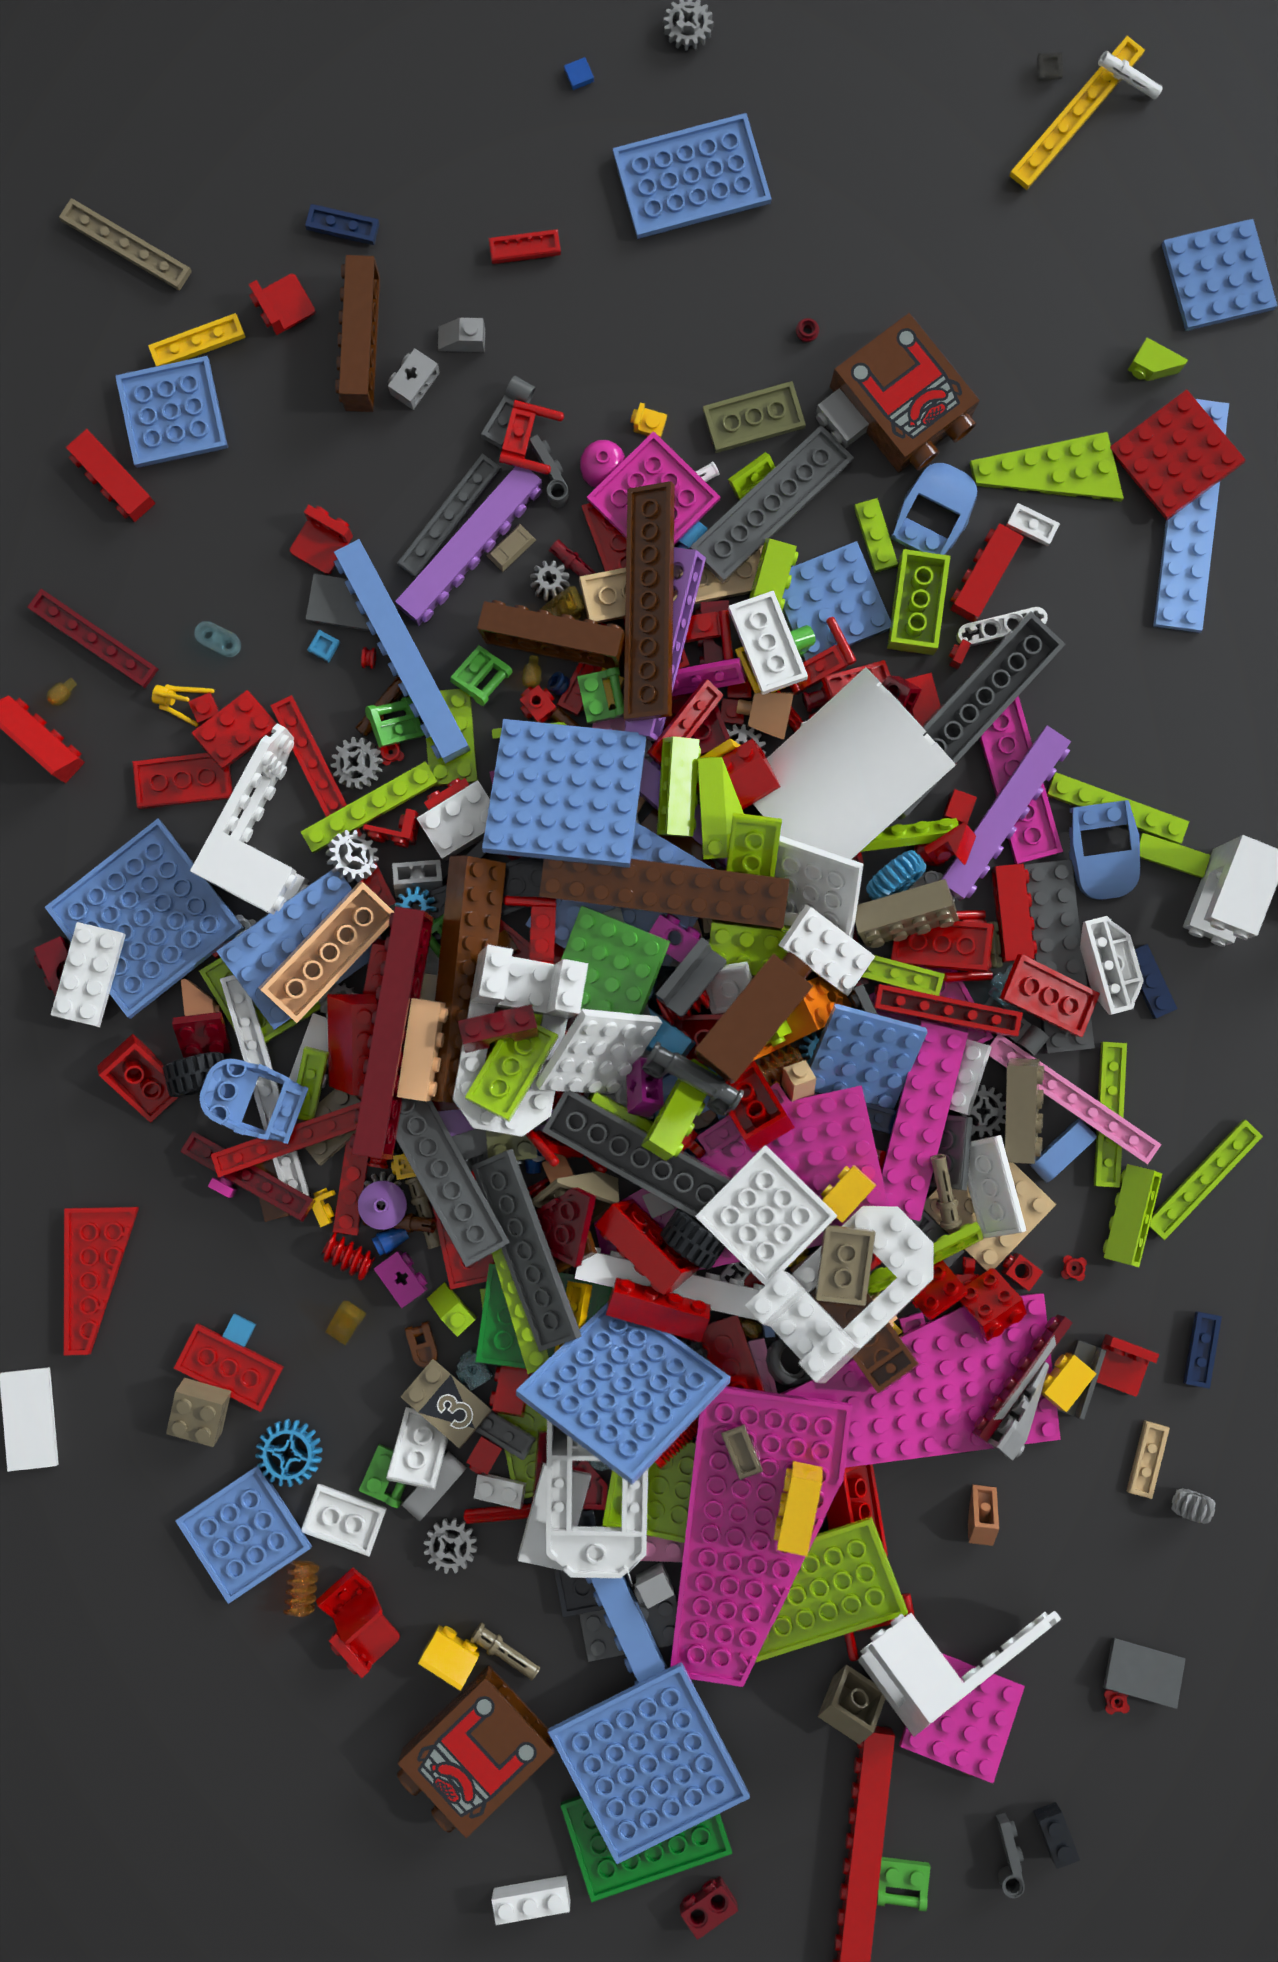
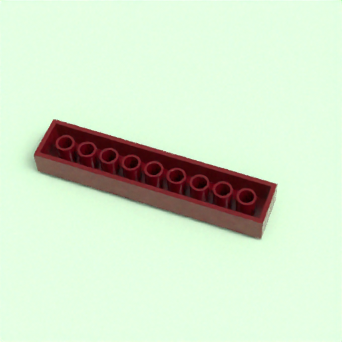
M395 906L394 913L392 912L389 917L391 933L390 937H387L385 941L387 956L386 961L382 962L380 975L383 976L381 986H378L376 992V1000L379 1001L377 1010H374L372 1015L373 1035L369 1036L367 1043L370 1053L369 1059L365 1060L363 1066V1074H366L364 1084H361L359 1089L361 1104L360 1109L356 1110L354 1117L357 1127L356 1133L352 1134L350 1140V1148H353L352 1154L393 1159L403 1098L397 1097L411 999H420L434 922V918L423 910Z

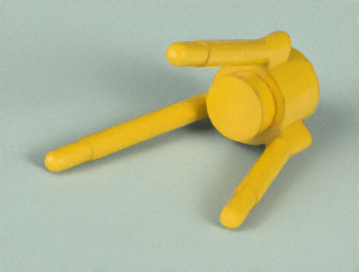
M168 684L165 686L156 685L154 687L152 702L159 704L160 710L167 711L195 727L199 725L196 721L169 707V705H174L175 700L185 702L190 700L188 697L177 695L176 692H215L214 689L180 687Z

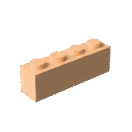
M418 998L411 999L397 1097L419 1101H431L432 1097H435L437 1091V1082H434L435 1072H439L441 1058L438 1057L439 1047H443L445 1037L444 1033H441L442 1025L446 1023L448 1018V1008H445L446 1003Z

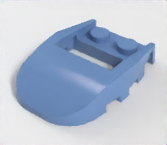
M945 463L929 465L920 474L903 499L904 501L896 520L897 523L890 539L914 551L945 555L956 543L969 522L977 496V486L974 480L965 472ZM918 494L960 515L948 539L906 518Z
M1129 800L1070 808L1072 827H1069V858L1072 860L1075 871L1074 877L1080 891L1092 899H1110L1128 894L1137 885L1140 877L1139 832ZM1128 824L1131 850L1090 856L1083 855L1080 831Z
M225 1059L216 1063L209 1070L200 1093V1105L205 1115L211 1120L234 1130L236 1133L288 1144L309 1088L297 1084L290 1078L267 1066L237 1059ZM259 1076L283 1084L266 1131L242 1122Z

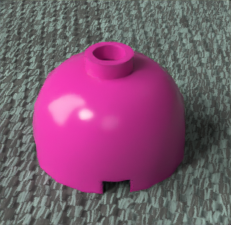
M597 440L590 443L584 449L580 459V470L583 479L590 486L596 488L626 459L622 449L616 443L609 440Z

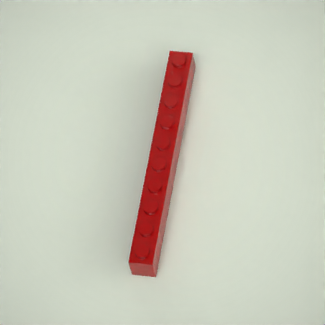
M876 1726L873 1734L861 1744L857 1743V1748H860L859 1757H855L854 1773H857L856 1783L852 1782L851 1798H854V1806L849 1808L848 1814L851 1833L846 1834L845 1842L846 1849H849L848 1858L843 1860V1874H846L845 1884L841 1883L840 1899L843 1900L842 1909H838L837 1925H840V1932L835 1934L834 1950L837 1951V1959H833L832 1962H870L895 1741V1734L892 1728Z

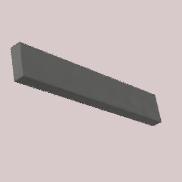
M482 453L403 554L397 565L416 579L499 474L501 467Z

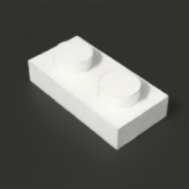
M1017 503L1006 527L1045 546H1049L1060 523Z
M482 1473V1475L478 1474L474 1499L521 1509L523 1507L526 1483Z

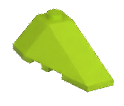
M698 758L703 859L728 858L733 813L744 814L723 758Z

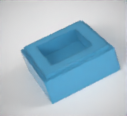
M318 630L307 650L329 663L340 641Z
M233 1314L223 1337L245 1347L257 1324L237 1314Z

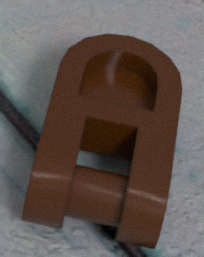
M422 1322L421 1326L414 1328L413 1326L406 1327L405 1333L414 1362L418 1366L425 1368L432 1359L436 1361L438 1351L430 1322ZM424 1335L426 1342L418 1344L416 1337Z

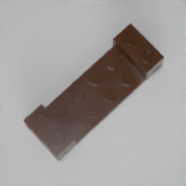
M811 1255L791 1268V1272L796 1271ZM816 1287L810 1292L814 1299ZM867 1292L866 1306L816 1301L844 1329L873 1299ZM889 1322L852 1357L878 1394L921 1365Z

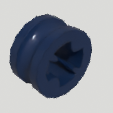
M560 671L555 672L550 677L547 688L550 691H554L557 696H560L568 689L570 678L564 676Z

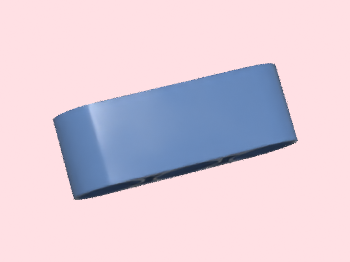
M1079 1118L1041 1152V1157H1036L1035 1164L1029 1165L1048 1183L1083 1152L1097 1136Z

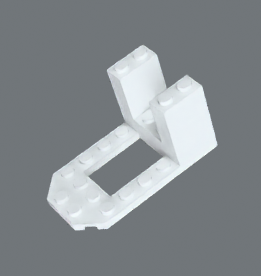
M279 724L272 728L271 732L274 734L271 737L265 735L261 739L190 870L211 884L273 915L275 911L281 910L284 902L306 888L309 880L297 874V871L244 843L250 840L255 821H259L265 811L263 807L266 801H270L276 791L275 784L278 779L281 780L287 771L286 764L294 746V737L285 727ZM256 788L252 797H250L249 795L252 789ZM243 809L244 811H243V813H242L240 819L237 818L238 815H239V813H240L241 810Z
M1241 835L1214 848L1204 878L1200 881L1183 928L1188 929V933L1199 938L1203 936L1211 939V943L1222 947L1234 943L1236 937L1247 940L1248 938L1258 936L1278 885V849L1245 835Z
M487 945L478 954L467 1019L494 1013L495 1007L512 1009L532 1004L534 1014L542 1015L540 1026L558 1034L559 1038L510 1122L465 1099L466 1094L485 1064L488 1048L465 1053L462 1043L452 1100L461 1110L472 1128L522 1137L551 1116L555 1091L539 1090L535 1082L563 1040L567 1020L580 1014L588 963L562 959L554 965L512 957L513 949Z
M862 1206L842 1225L843 1227L874 1230L873 1253L897 1277L844 1329L810 1294L817 1285L821 1247L792 1274L781 1270L745 1305L763 1325L770 1326L801 1359L799 1362L800 1366L816 1383H826L933 1280L934 1243L899 1207Z
M547 1420L546 1554L553 1561L556 1560L564 1568L563 1571L573 1578H622L632 1565L637 1561L640 1562L646 1556L648 1469L633 1485L623 1478L622 1527L572 1526V1460H600Z
M1056 1611L1050 1615L1046 1612L1041 1614L1014 1637L1001 1646L1004 1650L1002 1653L997 1650L982 1661L983 1668L978 1665L962 1677L965 1681L964 1683L912 1613L906 1617L900 1614L890 1623L893 1626L885 1632L881 1629L870 1638L873 1642L860 1651L863 1655L858 1661L910 1733L915 1737L1048 1631L1061 1618Z

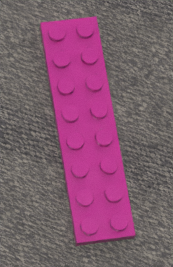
M1019 696L980 737L996 797L1032 746ZM1044 783L1041 785V788L1044 789L1036 801L1033 799L1027 806L1030 808V811L1023 820H1017L1014 825L1017 830L1008 840L1015 864L1063 852Z
M920 1021L919 1026L926 1027L927 1035L911 1071L907 1074L881 1171L889 1206L899 1207L910 1219L917 1221L921 1220L933 1174L930 1157L938 1154L968 1037L966 1032L925 1021Z

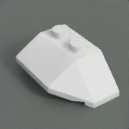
M1107 916L1083 922L1080 950L1090 987L1100 993L1097 1001L1109 1015L1133 1009L1134 1002L1143 984V977L1131 935L1112 922Z

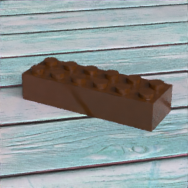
M346 255L345 264L341 265V277L345 280L344 287H340V300L343 302V310H339V324L342 325V333H338V347L341 348V356H337L336 361L337 370L340 371V379H336L335 390L336 394H339V402L343 403L346 411L374 412L380 274L374 256Z
M493 600L492 603L486 601L483 603L477 629L486 644L607 669L619 667L622 672L625 661V633L618 625H599L591 619L579 621L570 615L561 614V616H555L546 610L530 611L522 605L510 607L497 600Z

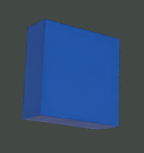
M585 57L564 65V71L573 90L594 82V76Z

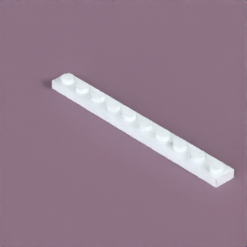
M234 975L221 978L220 981L244 1061L258 1065L261 1064L273 1070L254 1002ZM259 1076L253 1094L263 1128L266 1131L280 1091L277 1082ZM297 1151L273 1159L278 1179L310 1197Z

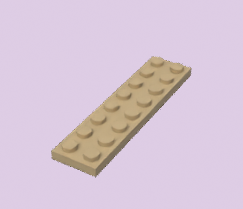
M763 546L723 583L704 565L695 604L749 594ZM626 568L579 577L588 619L602 623L625 618Z

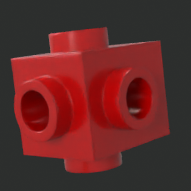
M539 685L535 688L531 686L521 694L520 703L522 707L520 710L528 720L532 718L535 722L544 723L557 710L552 702L554 697L547 688L542 690Z

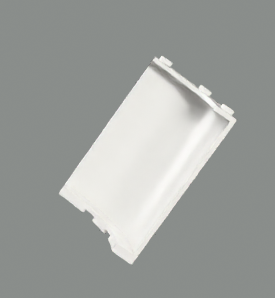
M865 667L767 758L781 787L756 801L753 805L764 817L782 819L780 836L852 859L956 764L928 734L923 736L926 732L925 729Z

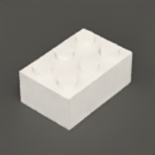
M478 780L417 817L418 822L444 862L449 860L450 856L459 854L484 838L490 799Z

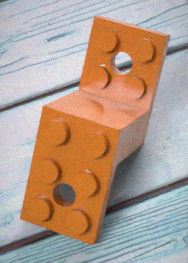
M820 976L809 980L808 982L813 987L786 1019L792 1033L784 1036L786 1041L772 1047L771 1043L765 1045L754 1060L824 1028L834 1003L852 1008L849 999Z

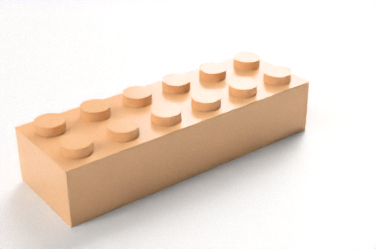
M359 882L258 988L293 1021L298 1023L389 926L390 914L394 913V911L363 882Z

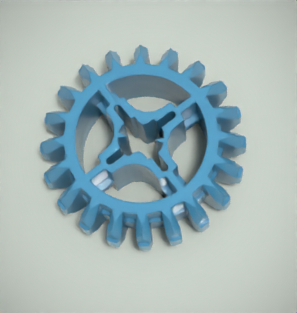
M913 850L898 855L873 876V879L869 881L866 887L869 897L872 900H876L908 890L926 871L927 865L924 859Z
M286 1419L284 1427L280 1421H277L275 1429L269 1426L266 1429L268 1435L262 1434L260 1436L264 1443H258L256 1448L263 1451L255 1455L258 1459L263 1458V1461L257 1464L258 1468L266 1467L262 1475L266 1476L271 1473L270 1482L272 1483L276 1478H279V1486H283L285 1480H287L289 1487L294 1485V1479L299 1485L303 1483V1477L309 1480L312 1477L310 1471L316 1472L318 1470L314 1463H320L322 1460L321 1457L315 1455L323 1451L321 1447H315L321 1441L320 1438L312 1439L316 1431L311 1430L307 1433L306 1429L309 1426L307 1423L302 1428H299V1420H295L293 1426H291L290 1419ZM290 1434L286 1444L272 1445L273 1440L277 1436ZM298 1437L305 1443L308 1453H306V1450L299 1448L297 1444ZM290 1446L294 1455L288 1460L284 1451ZM271 1453L280 1459V1468L273 1462ZM293 1461H307L302 1469L288 1472Z

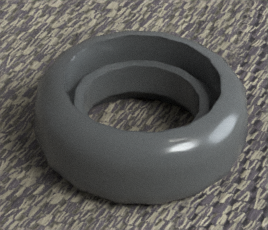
M778 1336L771 1342L766 1355L767 1368L773 1379L781 1385L797 1387L811 1380L812 1377L803 1368L796 1374H790L785 1371L781 1363V1354L788 1345Z

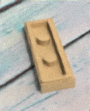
M1144 1420L1127 1487L1128 1493L1149 1499L1153 1498L1169 1427Z

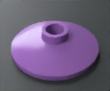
M389 1181L371 1183L362 1191L358 1200V1211L362 1220L368 1226L379 1230L396 1226L405 1216L407 1209V1200L404 1192L399 1186ZM379 1201L385 1202L386 1207L384 1210L377 1208Z

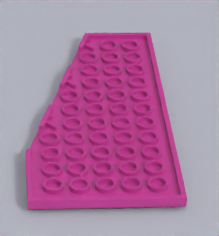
M862 1085L796 1099L793 1102L790 1101L791 1103L783 1108L795 1128L766 1146L821 1200L823 1197L820 1194L829 1184L834 1187L840 1181L837 1176L846 1166L851 1168L855 1165L876 1184L875 1188L843 1223L835 1218L829 1225L842 1226L862 1206H889ZM741 1136L712 1157L706 1152L701 1159L697 1156L695 1158L733 1178L759 1150L752 1153ZM642 1188L622 1200L633 1199L651 1217L642 1197L650 1193L649 1191ZM677 1207L652 1219L663 1229L677 1210ZM595 1226L601 1253L610 1255L611 1251L617 1252V1247L611 1241L605 1240L600 1235V1230ZM824 1230L806 1248L822 1245ZM725 1248L712 1267L741 1261Z
M1044 1293L1020 1295L1027 1314L1020 1322L1012 1324L1000 1336L993 1337L989 1341L982 1336L978 1322L964 1306L900 1335L899 1337L903 1343L908 1346L921 1365L882 1393L878 1394L854 1359H850L826 1383H816L812 1379L780 1394L852 1403L845 1468L993 1449L991 1445L972 1433L975 1429L974 1424L980 1416L986 1414L990 1401L996 1395L999 1396L1004 1389L1003 1384L1009 1376H1013L1017 1371L1019 1361L1030 1353L1034 1340L1045 1332L1047 1315ZM1051 1354L1045 1361L1049 1364L1047 1371L1049 1374L1053 1370ZM1040 1394L1025 1444L1061 1440L1057 1407L1042 1394Z
M726 1386L699 1414L670 1667L682 1662L690 1679L739 1687L744 1686L762 1645L806 1557L777 1550L778 1541L773 1540L782 1492L787 1493L783 1491L786 1469H792L793 1461L823 1467L822 1486L809 1545L810 1550L825 1515L844 1480L852 1403ZM745 1425L763 1472L740 1480L721 1433Z

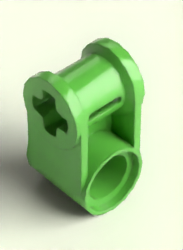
M809 625L790 631L799 655L803 657L815 644L814 631Z

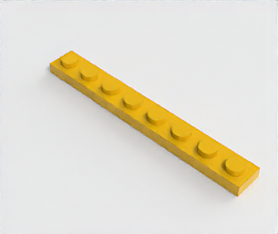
M1126 36L1112 55L1120 60H1127L1129 65L1133 67L1143 55L1145 49ZM1101 66L1013 168L1009 176L1028 190L1122 79L1117 80L1114 78L1113 73Z

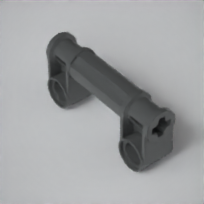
M658 1041L653 1046L642 1067L643 1071L658 1079H661L666 1073H670L710 1096L706 1106L719 1115L725 1116L731 1110H734L744 1094L742 1089L737 1090L726 1084V1080L679 1053H672L662 1047Z

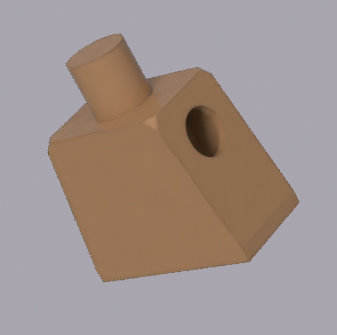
M769 692L764 695L754 693L753 702L739 699L736 713L750 716L749 727L784 739L794 693Z

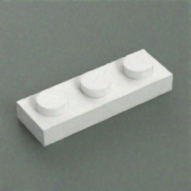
M967 1039L949 1110L970 1116L989 1058L991 1046Z

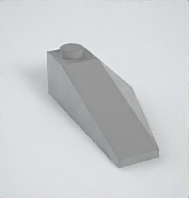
M1046 1362L1041 1366L987 1441L989 1445L1011 1460L1019 1457L1025 1448L1024 1444L1030 1432L1049 1364Z

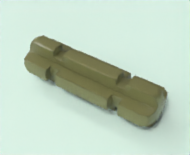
M995 921L987 922L994 926L990 953L992 968H1000L1003 966L1002 957L999 956V954H1002L1000 935H997L999 923Z

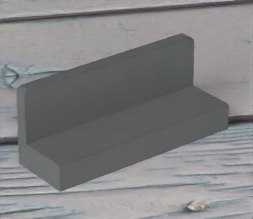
M701 937L656 993L659 1002L679 1017H684L726 965V959L713 951L710 943Z
M1076 1339L1072 1354L1091 1368L1096 1375L1067 1412L1058 1408L1057 1410L1084 1421L1106 1350Z

